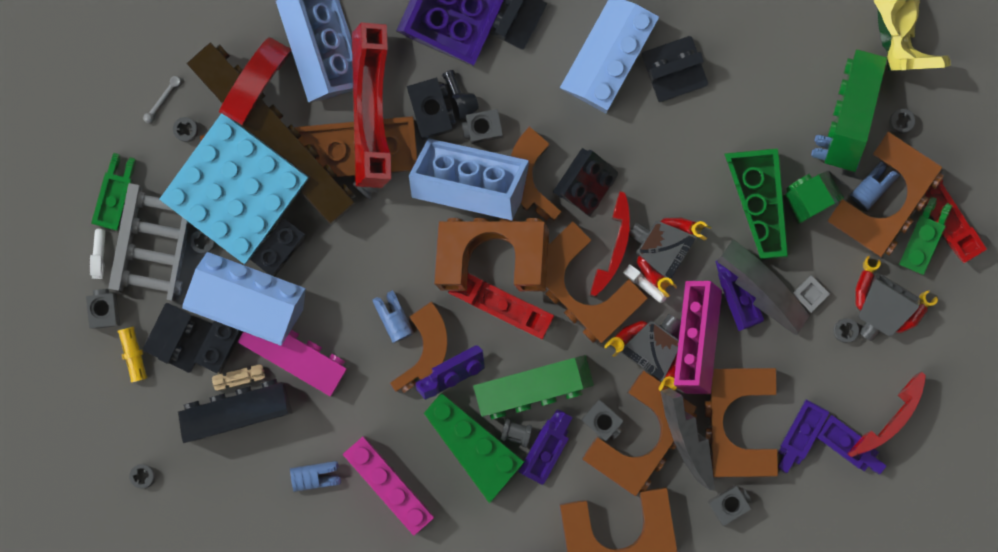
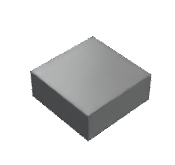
M812 275L793 292L794 296L809 313H812L830 295Z

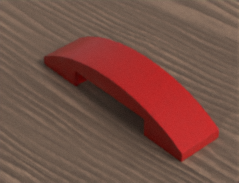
M268 37L257 49L237 78L220 107L219 113L243 125L276 71L281 69L291 54V48Z
M942 179L936 189L931 187L925 195L929 199L931 196L937 199L936 207L932 211L930 218L938 222L943 207L947 203L953 205L945 223L946 228L942 236L964 264L986 251L987 248L974 228L970 227L944 187Z
M621 191L618 194L611 218L620 221L621 226L608 271L597 269L589 296L595 297L610 282L626 250L630 215L626 194Z
M469 273L467 291H448L449 294L542 340L555 317L553 314L529 304Z
M923 372L913 376L897 395L905 403L880 433L876 435L872 430L865 433L847 453L850 457L864 454L884 444L907 423L923 393L926 377Z

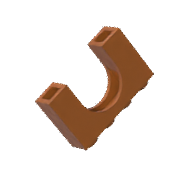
M887 132L873 155L899 172L905 179L907 198L903 207L890 217L874 218L864 214L842 199L827 221L881 258L885 254L890 256L898 245L895 239L899 233L905 234L914 221L910 218L916 209L918 211L923 209L929 199L925 196L931 187L936 189L944 178V175L941 174L942 166L890 132Z
M448 218L447 221H439L434 284L440 291H467L468 265L473 251L486 241L499 239L509 242L514 247L515 287L519 291L546 292L549 228L541 219L527 218L526 222H516L515 219L501 218L499 222H489L486 218H475L473 221Z
M572 221L548 245L546 288L548 291L545 294L555 305L560 302L567 309L564 314L574 324L579 321L586 328L583 334L592 343L597 340L601 344L648 298L630 279L608 300L598 305L579 303L569 295L564 283L566 267L591 242V239Z
M776 368L713 369L711 394H709V401H705V417H710V428H705V438L709 440L713 477L778 476L777 449L740 448L728 439L723 428L724 413L735 399L748 395H776Z
M645 371L640 373L627 393L650 408L657 416L660 423V437L656 446L645 455L630 457L621 454L596 437L582 457V460L634 496L638 492L647 490L652 482L648 478L654 470L659 472L667 460L663 456L669 448L672 450L676 448L665 416L661 392L658 389L661 382ZM664 386L662 390L668 389V387ZM683 398L685 412L696 418L697 414L694 411L697 407Z
M667 488L650 489L639 493L643 514V529L633 544L621 549L608 548L596 540L591 529L587 500L560 504L567 552H677Z

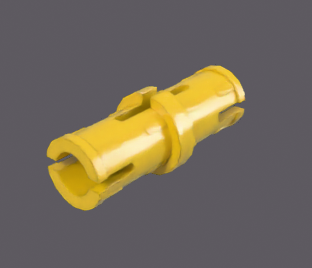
M134 326L117 331L124 354H121L122 359L126 360L131 382L148 378L141 356L143 355V350L139 349Z

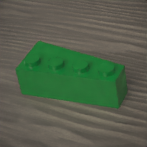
M856 49L853 59H847L843 74L848 76L847 80L842 79L838 94L842 95L841 101L837 100L833 116L837 117L835 122H831L827 137L831 139L824 164L853 172L856 171L868 140L887 57Z
M778 148L724 153L761 260L788 258Z
M829 171L818 174L813 178L810 173L789 185L786 188L788 193L783 195L784 201L798 224L844 198Z
M586 355L473 385L481 416L490 415L492 420L506 416L505 410L515 408L516 413L532 409L531 403L540 401L541 406L557 402L556 396L566 394L567 399L583 395L582 389L594 386Z
M440 393L424 412L426 418L490 504L524 461L443 393Z

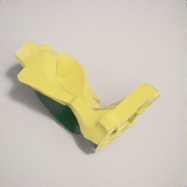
M874 0L878 8V26L881 42L887 52V70L945 68L951 66L948 55L932 56L923 54L914 49L911 44V38L915 37V24L919 15L920 0Z

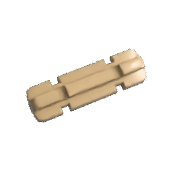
M259 364L251 366L250 370L243 368L227 372L226 376H223V374L215 375L212 377V383L215 391L226 389V386L232 388L251 383L253 379L254 382L264 380L265 372L263 366Z

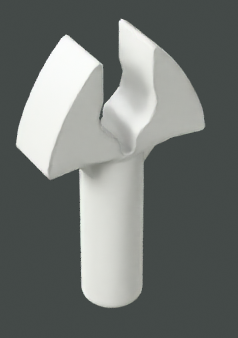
M96 229L94 234L93 255H90V275H92V279H103L104 229Z
M629 264L623 271L627 278L659 303H663L667 297L636 268Z

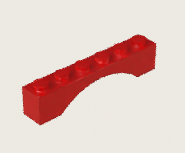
M361 22L352 32L356 187L382 188L391 180V153L387 145L383 123V78L388 50L386 24Z

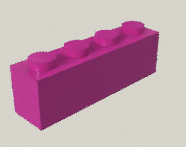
M712 281L685 282L674 386L685 394H711L722 290Z
M293 330L289 332L281 346L249 333H242L238 343L330 397L333 396L348 368L343 366L345 363L343 359L334 354H331L330 357L320 353L322 347L310 340L306 344L297 339L299 334Z
M365 436L361 437L342 454L413 536L435 517Z

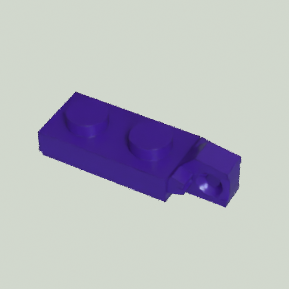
M715 261L720 284L738 331L764 322L760 309L753 305L756 298L735 283L739 278Z
M475 345L432 368L431 375L416 382V390L426 400L455 386L468 377L478 374L485 369L483 350L478 345Z
M807 399L804 400L780 445L778 453L783 457L778 464L779 470L788 473L793 462L800 464L802 459H805L827 419L829 411Z
M559 409L556 410L552 418L541 429L519 473L541 485L545 483L569 439L567 438V427L573 417Z
M830 415L816 438L856 468L865 472L869 467L878 475L881 474L886 465L876 458L879 452L876 449H872L864 454L850 457L847 453L861 436L833 415Z

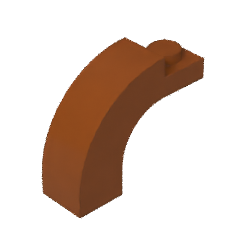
M529 126L518 139L511 153V157L529 160L520 205L527 212L535 204L537 206L535 212L546 221L549 218L555 221L561 214V211L537 190L532 177V170L536 161L550 144Z
M432 302L410 316V319L422 336L423 352L419 361L412 368L390 382L395 392L401 389L405 393L416 385L414 380L417 377L420 380L432 374V368L444 362L448 345L447 330L440 313Z

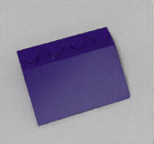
M410 0L396 32L474 66L503 0Z

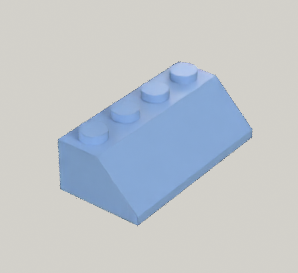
M277 0L276 4L308 102L329 99L353 91L352 38L340 1Z
M608 0L560 89L606 114L655 27L659 16L626 0Z
M428 138L409 174L411 196L420 200L513 220L522 200L529 160Z
M207 252L195 269L182 309L281 346L303 311L306 288Z

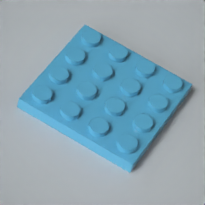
M221 114L159 200L243 264H247L310 177L239 123Z

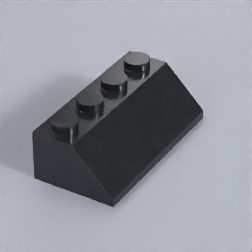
M277 379L261 383L262 388L252 391L251 386L235 390L236 395L226 398L225 393L209 397L210 403L200 405L199 401L184 404L185 410L178 411L182 442L188 443L293 414L285 383H278Z

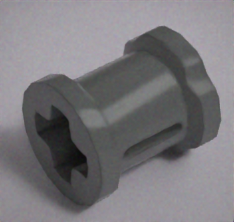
M506 418L500 441L522 444V447L526 448L532 425H520Z

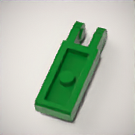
M113 153L108 171L105 172L91 221L93 225L118 231L120 227L128 184H132L131 178L136 165V159L130 157L126 163L124 176L115 175L120 163V154Z
M932 196L927 203L923 216L920 215L899 265L922 275H925L944 233L945 223L953 206L947 203L941 211L939 221L935 222L929 219L937 204V199Z

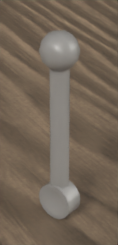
M173 76L170 78L168 88L151 111L143 116V120L146 123L153 121L154 114L174 87L180 85L179 77Z

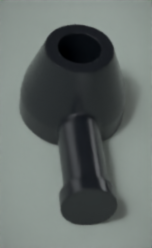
M449 70L444 72L442 77L445 79L451 94L454 113L458 120L466 118V115L473 114L479 109L478 101L474 93H461L455 78V71Z

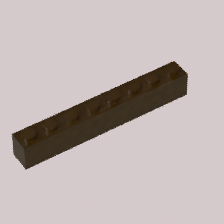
M210 42L186 64L223 104L243 70L238 64L232 67L227 61L230 55L220 44L215 48ZM262 92L254 109L242 126L310 177L300 191L332 226L356 205L351 200L355 195L345 184L340 187L334 181L337 177L335 172L327 164L322 167L317 162L318 153L309 144L304 147L298 140L301 137L300 133L292 124L288 127L280 120L283 114L274 104L270 107L266 105L262 100L266 95Z

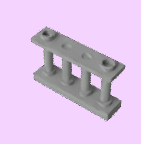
M129 183L108 289L123 292L124 286L128 287L129 284L168 292L166 300L175 301L176 296L180 297L183 287V281L179 279L190 223L182 217L179 229L142 222L140 218H137L139 208H143V206L170 211L174 210L159 200V197L146 195L145 192H142V186ZM138 232L178 239L175 255L136 248L132 244L133 236L138 234ZM136 258L173 265L170 281L130 274V271H127L128 262Z

